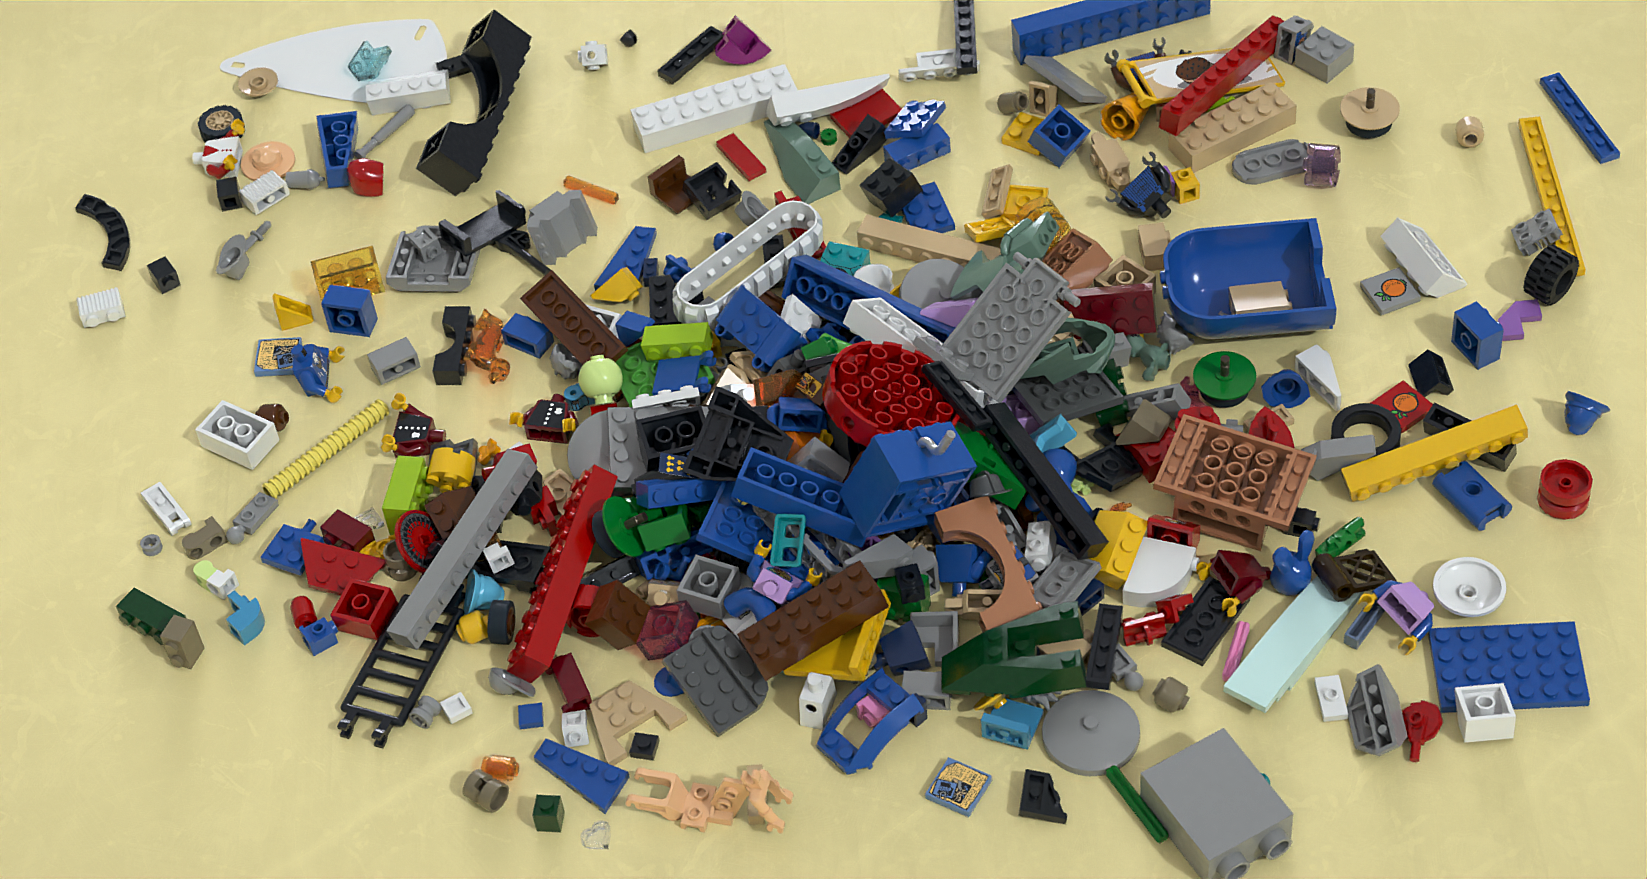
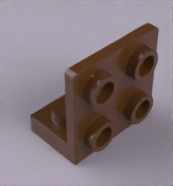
M678 155L648 176L650 194L676 214H679L693 204L682 190L684 181L691 177L686 173L684 158Z

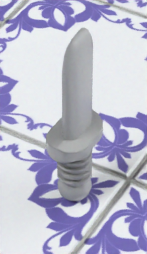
M265 221L256 231L252 230L250 232L251 236L245 241V252L257 240L262 241L264 239L263 235L271 227L270 221Z

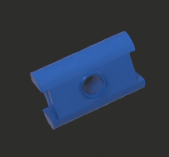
M1466 460L1460 462L1459 467L1445 475L1440 472L1433 480L1432 485L1479 531L1485 529L1486 523L1498 516L1505 518L1512 510V504Z

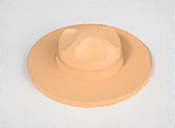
M264 142L252 147L244 154L241 160V169L243 174L252 181H256L257 178L259 179L260 176L267 174L270 170H273L282 178L293 168L295 155L293 150L284 143Z

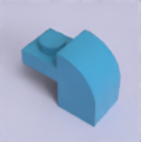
M234 590L227 596L235 613L226 618L231 633L245 646L261 633L265 625V618L256 598L249 601L245 595L241 597Z

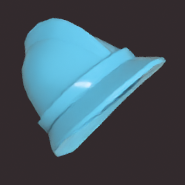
M470 569L463 608L464 615L476 610H488L493 600H504V589L493 578L478 574L474 569Z

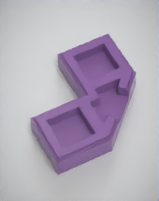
M1538 299L1515 301L1498 319L1497 322L1504 329L1502 341L1524 339L1521 323L1542 320Z

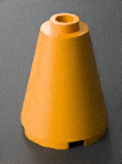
M1131 93L1105 105L1101 110V125L1111 137L1128 140L1137 133L1150 106L1141 108L1136 94Z

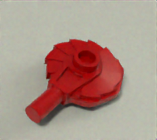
M1425 700L1410 703V706L1402 710L1408 736L1406 739H1409L1411 744L1409 757L1411 762H1419L1421 746H1424L1426 741L1435 738L1443 724L1439 707Z

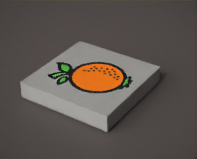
M1400 267L1360 281V287L1380 315L1420 302L1421 299L1420 294Z

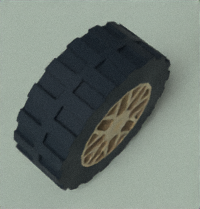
M218 105L202 113L203 115L199 118L198 128L203 141L207 142L224 137L231 130L232 122L235 119L243 122V118L237 108Z

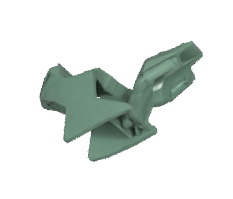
M1047 211L1034 222L1029 218L1021 220L1004 234L1000 244L1001 255L993 260H989L982 250L978 251L966 264L955 282L950 295L952 300H956L979 288L984 292L1005 263H1008L1022 274L1024 271L1022 266L1013 259V255L1016 252H1020L1027 259L1039 258L1043 261L1051 242L1060 228L1055 219Z
M1067 318L1055 334L1072 332L1086 341L1094 353L1079 354L1073 337L1047 344L1020 379L1045 375L1052 384H1055L1085 370L1088 373L1101 374L1115 345V334L1106 324Z

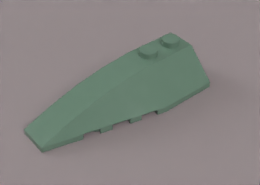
M769 119L764 121L774 153L778 159L779 167L782 170L784 181L794 194L800 197L802 202L810 204L841 190L838 170L817 144L797 124L793 122L788 126H774Z

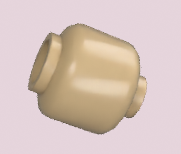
M1472 116L1464 117L1456 124L1455 131L1460 145L1472 148L1478 146L1483 141V125L1478 118Z

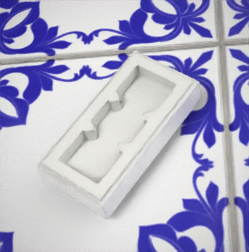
M1339 675L1316 677L1314 683L1323 721L1348 719V711Z

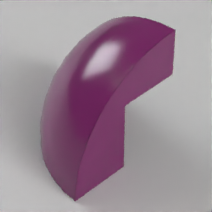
M735 15L722 33L723 39L716 45L715 55L732 64H749L765 57L771 51V48L746 23Z

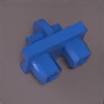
M669 254L665 258L666 267L663 270V274L671 275L674 283H678L684 275L694 268L688 267L687 260L682 256L675 258Z

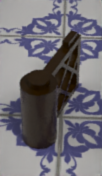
M1357 550L1354 554L1334 558L1329 553L1319 554L1314 558L1311 566L1334 600L1338 602L1349 599L1353 593L1374 590L1389 580L1397 581L1374 550ZM1371 559L1375 565L1373 566L1362 561ZM1343 564L1355 566L1353 570L1343 566ZM1358 568H1361L1371 573L1370 575H1367L1357 570ZM1375 573L1385 577V579L1381 580L1379 578L1373 577V575ZM1353 578L1366 581V583L1357 584Z

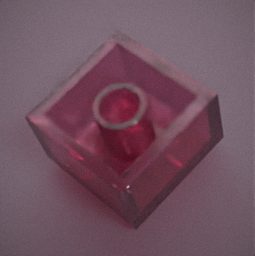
M687 600L651 606L636 645L648 661L665 658L688 643L690 635L697 628L699 617Z

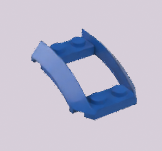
M882 667L855 687L842 700L824 725L816 746L847 775L857 773V769L866 767L870 770L873 767L872 763L882 749L910 723L909 720L917 713L922 714L924 708L914 693L910 695L884 673ZM869 693L889 713L875 726L860 748L857 749L835 729L854 705Z

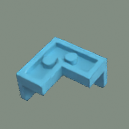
M1059 414L1030 434V437L1043 453L1049 449L1062 447L1075 438L1077 432Z

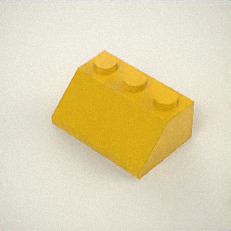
M1099 510L1094 522L1109 543L1097 557L1089 559L1100 562L1101 565L1100 571L1094 578L1118 590L1127 581L1145 534L1147 521L1129 512Z

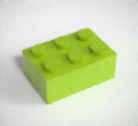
M397 457L382 506L390 535H395L396 522L405 512L409 510L427 512L424 505L429 503L428 497L429 494L433 493L434 485L426 482L429 467L426 466L424 457Z

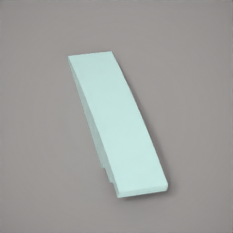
M1316 576L1255 645L1225 683L1223 692L1266 713L1274 701L1278 702L1287 690L1290 691L1364 592L1353 593L1349 599L1338 602L1334 600L1324 584Z

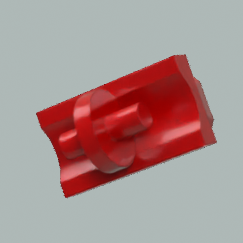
M1152 611L1146 613L1140 619L1135 620L1132 617L1123 619L1122 630L1125 645L1130 646L1146 642L1147 646L1153 645V639L1165 637L1167 631L1164 614H1156V612Z

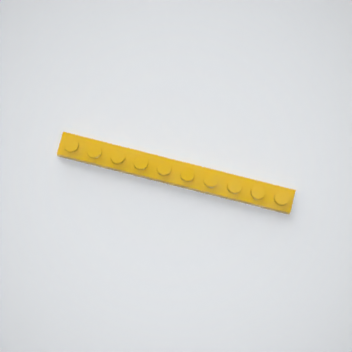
M1540 116L1519 118L1518 126L1543 211L1550 208L1558 227L1563 233L1560 239L1553 242V244L1578 258L1579 267L1576 276H1584L1586 269Z

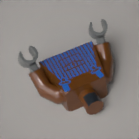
M1162 37L1161 46L1156 44V39L1154 38L1152 46L1157 50V54L1153 51L1126 60L1135 61L1166 57V53H1163L1166 43L1165 38ZM1116 50L1112 51L1114 59L1110 58L1107 52L1104 60L1107 64H1111L1112 67L1110 69L1116 84L1134 93L1124 74L1119 72L1116 67V60L1119 57ZM1131 68L1130 70L1140 87L1149 95L1135 70Z

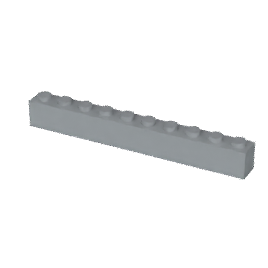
M511 449L506 450L386 630L397 644L418 650L538 468L527 453Z

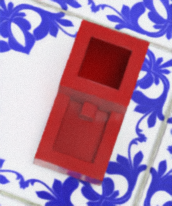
M546 485L542 487V500L531 507V517L534 525L539 523L542 530L547 529L552 537L558 532L554 516L559 515L556 501Z

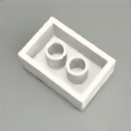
M224 400L195 429L201 447L251 470L260 463L279 441L273 422Z

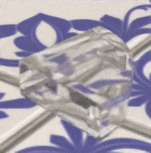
M373 507L353 517L365 525L373 527V529L385 526L383 520Z

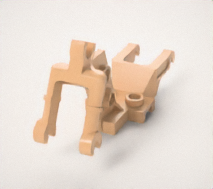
M637 768L634 775L636 780L643 777L647 783L665 785L670 788L668 796L665 799H656L630 794L627 796L625 803L628 807L631 804H635L637 809L657 812L670 821L681 819V829H686L688 826L699 828L700 832H705L708 822L732 826L735 815L746 797L749 796V801L758 810V814L768 822L767 830L771 832L773 828H776L778 833H782L785 822L779 819L772 811L773 809L766 804V793L769 790L775 797L776 802L780 803L781 799H784L787 804L792 803L794 795L790 790L782 789L779 782L773 779L765 769H754L752 776L745 770L742 772L740 779L724 777L718 789L716 786L693 783L689 793L675 773Z

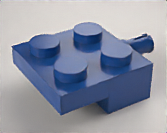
M308 519L301 529L283 524L260 557L262 563L301 576L305 571L301 538L324 543L322 536L311 533L316 526V522Z

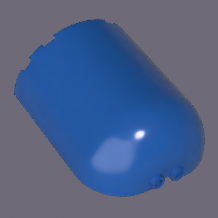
M1317 218L1193 229L1175 237L1164 251V271H1160V283L1165 284V286H1162L1163 299H1167L1171 314L1177 323L1185 331L1199 338L1225 339L1333 329L1337 310L1330 278H1325L1322 265L1323 245ZM1281 281L1283 289H1287L1289 301L1292 303L1291 310L1232 315L1229 307V286ZM1220 311H1222L1223 313H1225V314H1227V315H1222V316H1221V315H1219L1218 313H1219Z

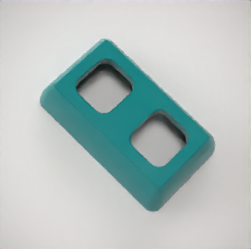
M777 514L775 516L770 559L771 566L800 567L802 565L806 529L805 515ZM788 525L800 526L797 538H786V527ZM785 548H797L795 561H783Z

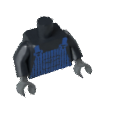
M1150 151L1149 155L1153 160L1147 161L1144 156L1142 157V161L1147 167L1120 193L1122 197H1118L1116 190L1110 189V191L1116 194V197L1109 199L1105 196L1108 202H1116V206L1130 215L1139 217L1148 215L1152 218L1158 214L1161 218H1166L1171 213V209L1167 206V203L1172 199L1170 174L1160 162L1155 161L1156 155Z

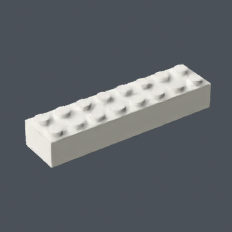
M783 64L633 108L630 111L635 132L644 152L648 153L766 118V109L771 95L796 91L797 88L786 65Z
M882 298L852 300L843 324L849 327L852 333L861 336L865 341H871L872 344H883V341L902 344V349L913 353L915 350L923 353L912 344L916 336L926 337L928 335L935 338ZM939 341L938 345L942 346L943 343ZM958 379L982 409L988 404L998 403L972 381Z

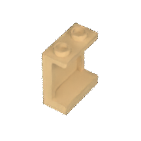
M1281 281L1229 286V307L1232 315L1292 309V303L1288 298V291L1283 289Z

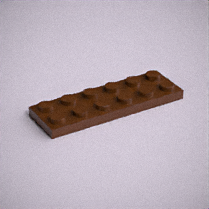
M553 270L547 273L520 298L582 365L587 361H591V356L604 355V358H609L616 362L628 351L626 346Z

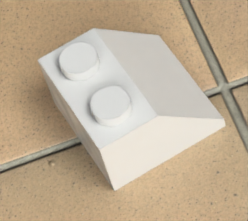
M1504 683L1455 688L1458 725L1465 743L1514 738L1516 715Z

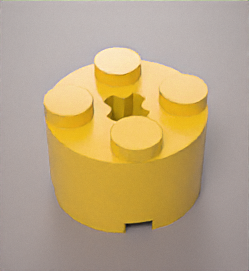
M437 448L431 456L426 482L440 488L439 491L441 493L469 487L472 484L476 459L471 454L462 450L458 454L453 452V448Z

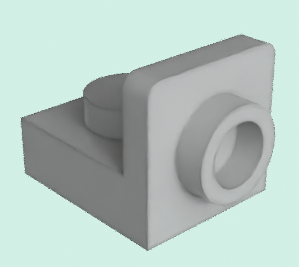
M426 225L408 235L409 241L420 252L425 263L442 253L438 238Z

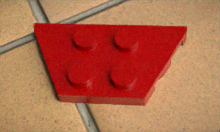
M301 538L309 588L341 596L350 578L370 582L373 576L386 566V561L382 558Z

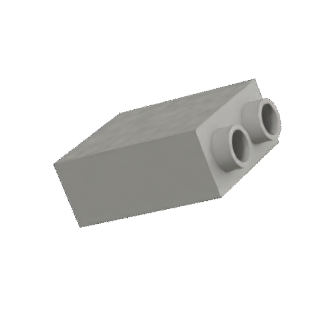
M1224 728L1140 773V797L1167 830L1168 837L1201 879H1240L1249 870L1250 863L1264 855L1269 860L1278 858L1292 844V811Z

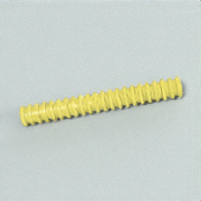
M377 399L375 403L370 404V408L366 407L364 411H360L359 415H355L354 419L348 421L349 423H344L343 427H339L338 431L333 432V435H328L327 439L322 440V443H317V447H312L311 451L308 450L306 452V455L300 456L301 459H296L295 463L292 462L290 464V467H285L284 471L279 472V475L273 476L274 479H269L268 483H264L262 486L266 495L277 499V495L281 496L283 491L287 492L288 487L292 488L294 486L293 483H299V479L303 480L304 475L308 476L310 471H315V467H320V463L324 464L326 459H331V455L335 456L337 454L336 451L340 452L342 447H347V443L351 444L358 436L363 435V431L367 432L368 427L372 428L374 424L379 423V420H383L384 416H388L389 409L382 400Z

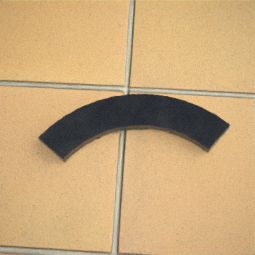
M84 194L75 207L76 212L96 220L108 235L109 243L105 257L101 262L103 268L122 271L130 252V235L125 220L114 207L106 204L104 200Z

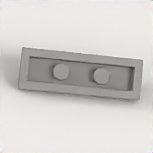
M928 335L926 337H915L912 344L932 358L933 361L941 360L959 380H972L975 373L968 368L969 365L953 357L954 353L949 349L939 346L937 339Z

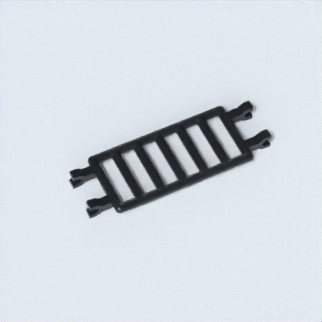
M464 584L459 586L442 612L453 616L449 624L444 625L436 622L431 631L443 634L439 642L435 643L424 640L419 647L433 652L429 661L383 650L388 640L394 641L386 630L410 595L404 594L401 597L341 704V710L347 713L344 719H341L337 725V728L342 730L340 733L341 737L350 739L359 716L381 722L378 728L373 731L371 737L376 739L374 746L383 749L392 727L404 726L456 631V625L459 624L460 617L464 616V610L458 608L465 599V592H462ZM381 658L422 669L423 672L417 680L376 669L373 666L377 659ZM370 676L413 688L409 697L405 698L363 686L367 677ZM357 695H362L402 706L403 708L399 716L396 717L352 704Z

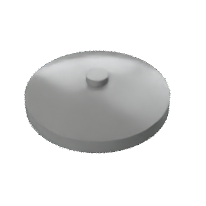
M946 259L922 261L911 268L903 279L899 290V298L921 309L935 302L952 301L950 295L953 286L964 267ZM979 288L956 300L978 298L983 291Z
M607 410L598 412L585 419L577 427L570 439L567 457L570 471L575 479H579L584 470L588 471L594 464L610 472ZM612 492L611 497L618 496L623 498L633 494V492Z
M1097 690L1079 691L1061 698L1049 709L1042 727L1043 744L1049 757L1064 770L1082 776H1101L1106 774L1107 768L1116 765L1120 769L1132 759L1140 742L1139 720L1134 710L1124 700L1111 693Z

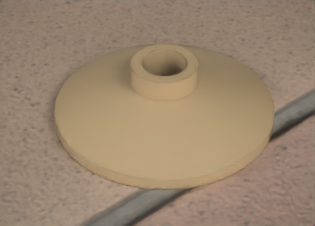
M254 68L245 72L240 77L238 86L240 91L247 96H263L270 93L277 86L278 77L269 68Z

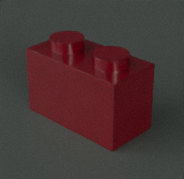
M339 509L320 526L323 540L328 545L360 552L366 545L375 541L371 527Z

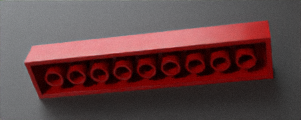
M595 464L588 471L584 470L580 478L575 479L570 487L572 494L564 503L563 509L565 513L557 522L556 528H558V532L550 541L551 551L543 560L544 570L538 575L535 582L538 585L537 589L531 594L528 601L531 604L530 608L522 617L521 623L524 625L514 639V642L517 643L515 649H512L507 658V662H509L507 672L529 683L534 682L552 663L596 540L592 530V518L596 512L603 509L605 501L611 497L618 476Z

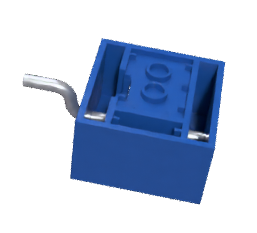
M937 422L925 427L917 426L911 431L897 430L884 435L880 433L871 438L868 447L862 453L858 463L853 467V471L848 479L845 480L839 495L863 538L934 523L935 512L949 508L977 465L952 422Z

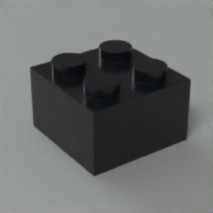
M891 158L882 163L876 171L859 185L869 202L891 217H894L923 191L914 174Z

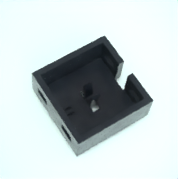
M718 162L685 180L682 187L684 193L706 220L740 201L742 191L733 180L729 181L728 188L725 187L724 183H726L727 173Z

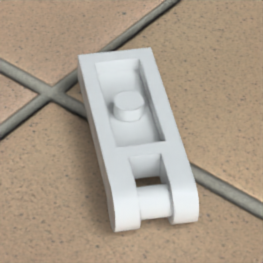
M161 482L141 492L142 498L164 524L171 536L177 534L178 530L182 527L187 528L192 525L186 513ZM179 518L177 521L172 522L173 519Z

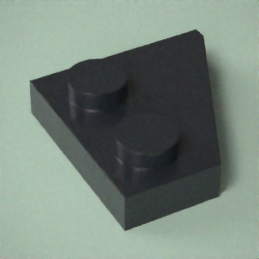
M1025 770L1018 816L1066 824L1067 814L1062 810L1060 805L1061 799L1058 792L1054 789V782L1050 773Z

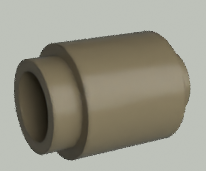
M1021 92L1003 93L999 96L997 105L1003 114L1018 113L1028 107V98Z

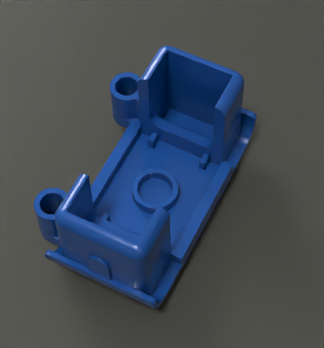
M741 284L716 318L718 324L715 327V334L726 340H732L734 337L737 338L755 354L752 359V366L765 373L771 370L777 360L793 354L796 350H801V347L808 344V341L800 332L787 324L783 318L757 296L753 295L743 284Z

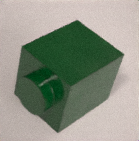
M536 795L532 815L536 830L540 832H561L565 813L561 796Z

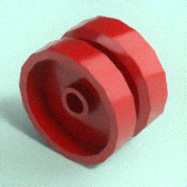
M1561 459L1547 464L1541 472L1537 495L1541 509L1546 514L1559 519H1573L1582 515L1589 505L1593 482L1591 472L1583 464L1574 460Z

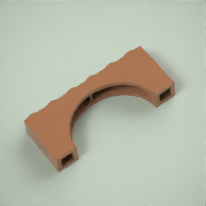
M988 496L978 497L935 512L934 524L942 542L959 540L973 543L987 551L1000 568L1004 587L997 601L991 607L979 613L978 623L982 632L1043 609L1041 603L1035 601L1032 583L1026 581L1024 566L1021 561H1017L1015 546L1012 541H1008L1006 526L1003 521H999L996 504L994 501L990 502Z

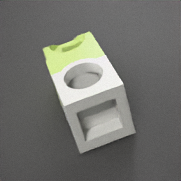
M207 560L200 561L194 566L193 571L197 576L198 584L223 600L239 586L235 572L229 569L223 573L214 568L212 563Z

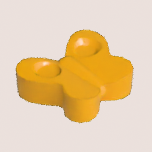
M490 438L486 446L479 448L478 462L485 466L492 456L494 457L497 453H500L501 448L497 446L496 441Z

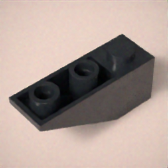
M867 114L832 161L834 167L847 175L871 157L886 142L887 139L884 133L886 127Z

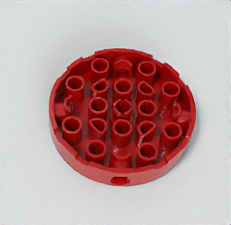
M863 341L842 349L834 358L822 389L825 408L836 426L851 437L854 442L866 447L871 442V438L880 433L884 435L897 430L911 431L917 426L925 427L937 422H952L954 428H956L960 419L957 412L921 371L924 364L935 361L918 350H915L913 353L902 349V344L883 341V344H872L871 341Z

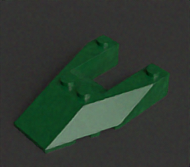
M1078 601L1055 604L987 630L941 657L942 693L971 695V692L985 693V696L994 697V694H1007L1009 698H1020L1086 687V671L1080 649L1037 656L1038 645L1084 638L1083 619Z

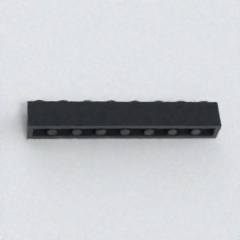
M1006 403L986 405L983 410L993 420L991 428L983 429V433L1078 561L1097 557L1109 543L1107 538Z

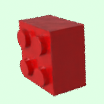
M350 578L330 616L338 631L378 640L398 601L389 587Z

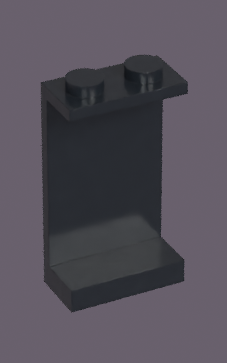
M498 189L495 191L496 206L456 227L446 219L438 222L441 239L462 255L468 257L525 225L526 210L522 204L517 203L509 195L504 194Z

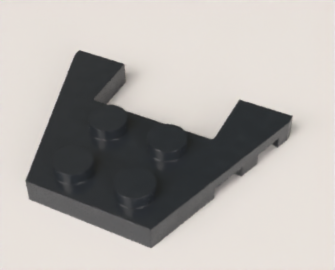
M1110 423L1095 429L1093 435L1094 438L1105 446L1104 448L1082 459H1079L1064 445L1059 447V449L1066 450L1074 456L1077 462L1076 475L1112 492L1141 477L1143 469L1130 451H1126L1122 445L1116 444L1119 436L1114 435V428Z

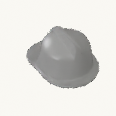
M750 191L742 193V201L735 208L738 217L748 227L769 212L757 196Z
M235 235L226 242L220 254L216 269L217 274H225L237 280L242 279L250 263L244 251L245 237L243 235Z

